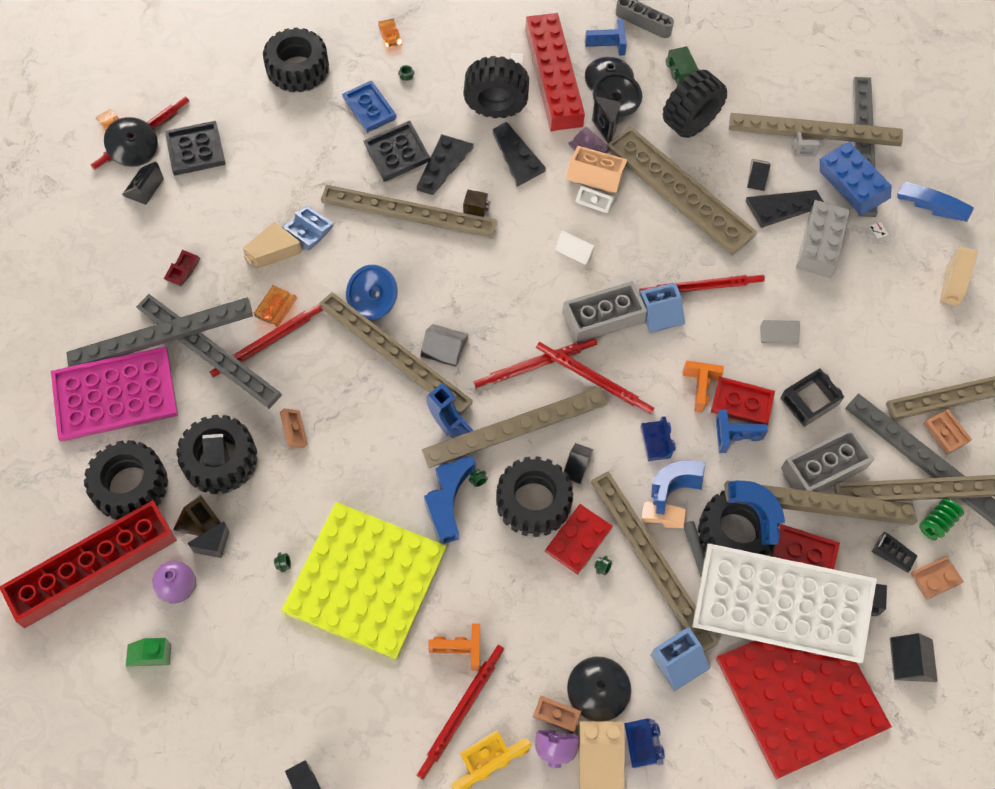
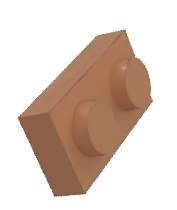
M282 409L280 416L287 445L304 448L308 443L300 411Z
M540 695L533 718L574 733L581 711Z

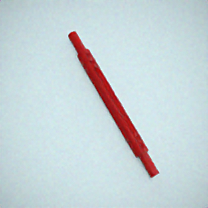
M185 96L174 105H169L147 123L153 129L157 128L177 114L179 109L190 102L189 99ZM128 135L127 137L131 139V138H133L134 136H133V135ZM105 151L103 156L90 165L96 170L107 161L110 162L113 159Z
M730 276L726 278L676 283L679 292L747 286L749 283L764 282L765 276ZM658 284L656 287L663 286V285H667V284H662V285H661V284ZM655 287L639 288V295L640 291Z
M318 304L307 312L303 311L232 356L241 363L310 321L311 317L323 311V309ZM215 368L209 371L213 378L221 374Z
M593 338L579 344L576 342L557 350L570 357L581 353L584 349L597 345V341ZM543 354L492 372L489 376L475 380L473 383L475 388L492 382L495 384L556 361H553L549 355Z
M538 342L536 349L549 355L553 361L597 386H601V388L632 406L635 405L652 414L655 408L640 400L639 396L559 350H553L545 344Z
M497 645L488 661H484L426 754L428 757L416 775L418 778L424 780L435 761L438 762L495 670L494 666L504 651L502 646Z

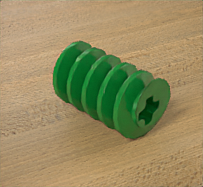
M943 499L919 524V528L927 538L936 541L937 538H943L945 533L950 531L955 522L960 520L959 517L964 515V511L956 502L950 499Z

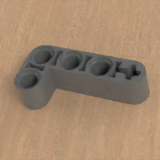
M617 0L616 15L619 18L661 38H669L671 36L674 25L672 17L640 3L638 0Z

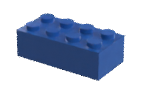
M849 141L819 159L821 174L861 216L891 199L892 185Z

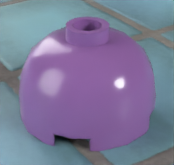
M175 560L168 561L160 565L155 571L152 579L153 589L163 601L171 604L181 603L190 597L194 586L196 587V576L185 563Z
M539 730L535 738L536 752L543 761L548 762L549 767L561 768V764L569 763L577 755L579 736L566 732V735L556 733V730Z

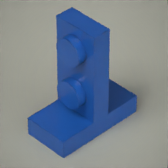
M617 19L615 29L586 30L585 47L617 46L618 55H625L627 41L624 20Z
M719 410L716 416L719 453H727L730 447V439L732 441H740L742 439L760 441L764 440L768 432L767 424H728L727 410Z

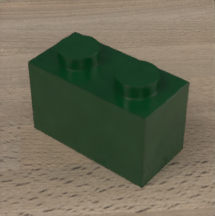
M688 46L669 50L666 66L670 68L672 78L678 85L684 78L689 77L691 73L699 69Z

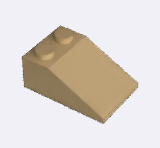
M580 721L578 724L579 789H624V722Z

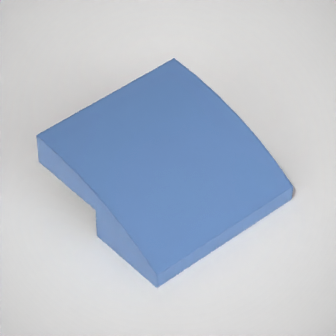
M305 206L296 212L295 218L282 228L300 241V245L309 251L327 235L334 223L309 206Z

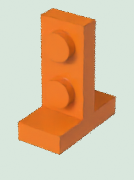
M686 360L682 376L697 378L695 412H702L704 406H708L709 395L706 394V389H709L711 380L718 381L719 376L722 377L724 366Z
M472 623L471 640H467L466 637H455V640H446V637L442 636L429 639V653L471 654V671H479L480 623Z

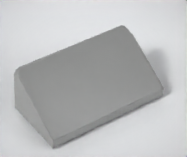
M763 320L760 326L761 343L798 344L800 322Z

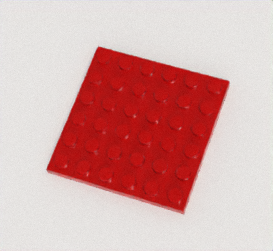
M755 640L716 657L776 780L892 728L857 662Z

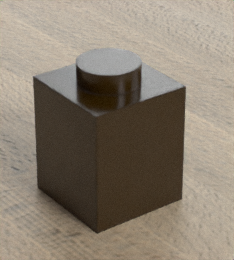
M467 189L463 202V213L484 217L485 212L490 209L491 201H488V193Z

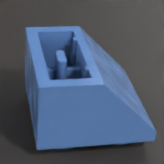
M676 283L640 291V297L647 310L645 322L650 333L685 324L682 297Z
M689 627L654 648L651 653V657L674 691L710 669L703 648Z

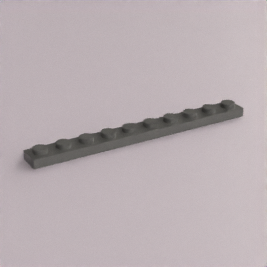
M854 77V123L873 126L871 77ZM855 142V148L875 167L874 144ZM877 207L865 213L862 217H876L878 213Z
M150 294L136 306L140 312L156 324L180 318V316ZM201 332L177 339L268 409L282 396L280 391Z
M246 297L67 351L68 367L127 355L253 317L250 300Z
M859 393L846 406V410L931 477L964 476ZM959 498L995 526L994 498Z

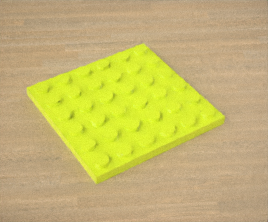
M336 502L281 611L291 617L397 660L447 546Z

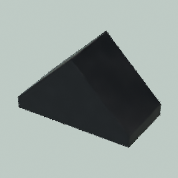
M751 159L747 188L765 190L771 166L768 161Z
M223 434L203 435L205 466H220L230 460Z
M577 443L573 445L564 472H567L569 475V481L581 484L593 449Z
M223 521L188 542V545L193 553L222 558L230 531Z

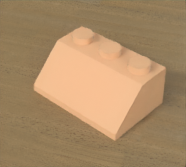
M577 146L570 160L566 179L571 180L573 183H582L591 188H599L609 193H616L627 159Z

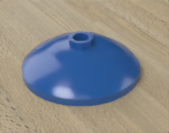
M366 265L359 268L349 279L346 288L347 303L368 320H377L387 315L394 307L398 295L397 282L389 270L379 265Z

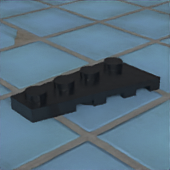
M507 122L493 129L494 138L500 150H502L505 162H507L510 168L509 170L515 179L517 187L546 171V167Z
M441 134L430 157L431 162L427 163L417 184V191L434 195L446 181L447 176L454 172L459 162L465 159V155L471 152L474 144Z
M817 190L746 198V203L761 228L810 212L815 200L824 201Z

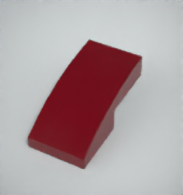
M182 249L176 263H171L164 280L181 287L194 271L200 257Z

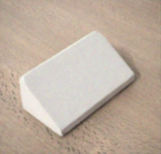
M581 186L575 203L608 214L615 198Z
M565 231L561 232L556 245V251L585 265L588 264L593 255L594 245Z

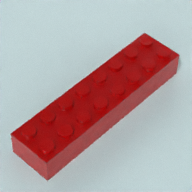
M558 13L526 16L525 32L550 132L583 127L585 112Z
M152 500L0 586V591L15 621L25 629L171 545L177 539L158 506Z

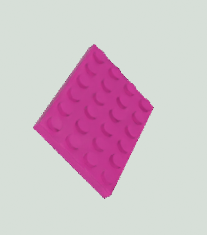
M166 346L51 371L57 435L60 442L178 416L169 354Z

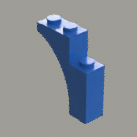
M473 456L461 457L456 462L450 464L443 463L438 468H435L436 478L441 490H432L427 495H424L425 505L439 543L443 545L459 539V531L453 513L454 501L462 483L476 469Z

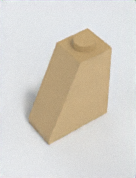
M275 221L243 247L244 259L247 263L253 264L257 268L302 252L300 241Z
M961 246L958 248L946 266L940 301L957 306L961 303L966 295L978 251Z

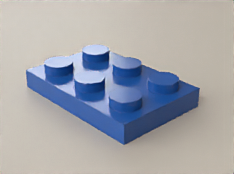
M372 80L342 93L344 101L366 132L397 119L396 113Z

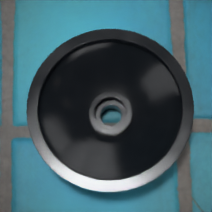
M616 57L595 59L585 70V82L591 91H593L596 80L608 72H622L634 78L632 68L625 61Z
M622 72L603 74L596 80L592 91L594 100L596 97L620 102L619 117H626L636 112L640 107L643 97L638 82Z
M124 117L115 120L108 126L104 134V147L107 154L115 162L123 166L136 167L148 163L155 156L158 148V138L154 129L144 120L135 117ZM133 135L134 137L130 139L127 136Z
M590 657L578 663L570 673L567 682V694L572 707L581 711L580 715L591 721L605 722L618 717L626 709L631 697V683L626 671L614 660L606 657ZM598 682H602L604 684L603 689H599L597 687Z

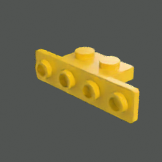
M497 730L459 753L469 773L451 783L452 789H470L472 784L477 781L487 779L496 769L508 766L515 757H522L527 754L528 749L532 747L531 742L523 738L507 748L500 733Z

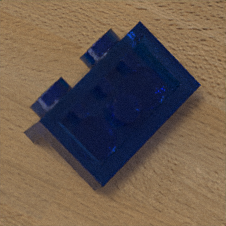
M662 416L660 421L641 423L640 428L648 461L671 459L676 447L675 441L671 440L670 437L671 424L667 422L666 416Z
M650 718L624 723L632 768L664 765L665 752L659 742L658 736L661 735L658 723Z

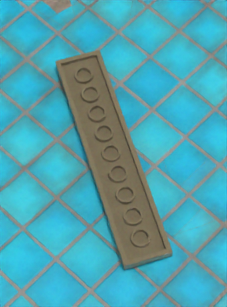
M629 127L607 144L606 149L614 156L627 159L626 166L732 256L757 235V231L632 127Z

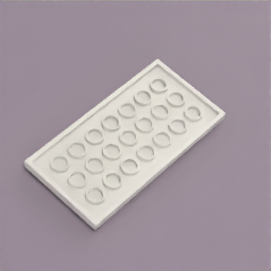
M707 544L692 627L863 663L877 579Z

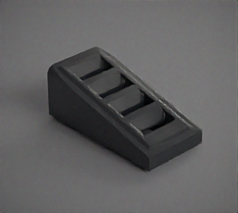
M886 532L879 536L871 551L907 573L910 572L918 555ZM891 548L895 549L893 554L890 553ZM899 552L902 553L900 559L896 557ZM906 556L909 557L907 564L903 562Z

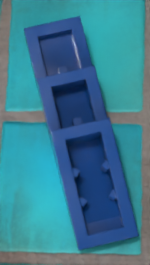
M903 182L897 193L898 199L915 202V207L932 210V215L968 222L974 210L973 206L955 197L908 182Z

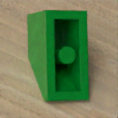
M143 638L130 643L127 646L125 666L170 665L171 643L166 638Z

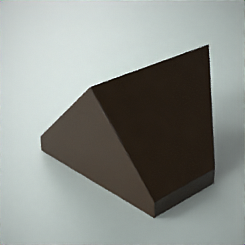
M199 495L183 507L173 530L200 536L221 522L203 497Z

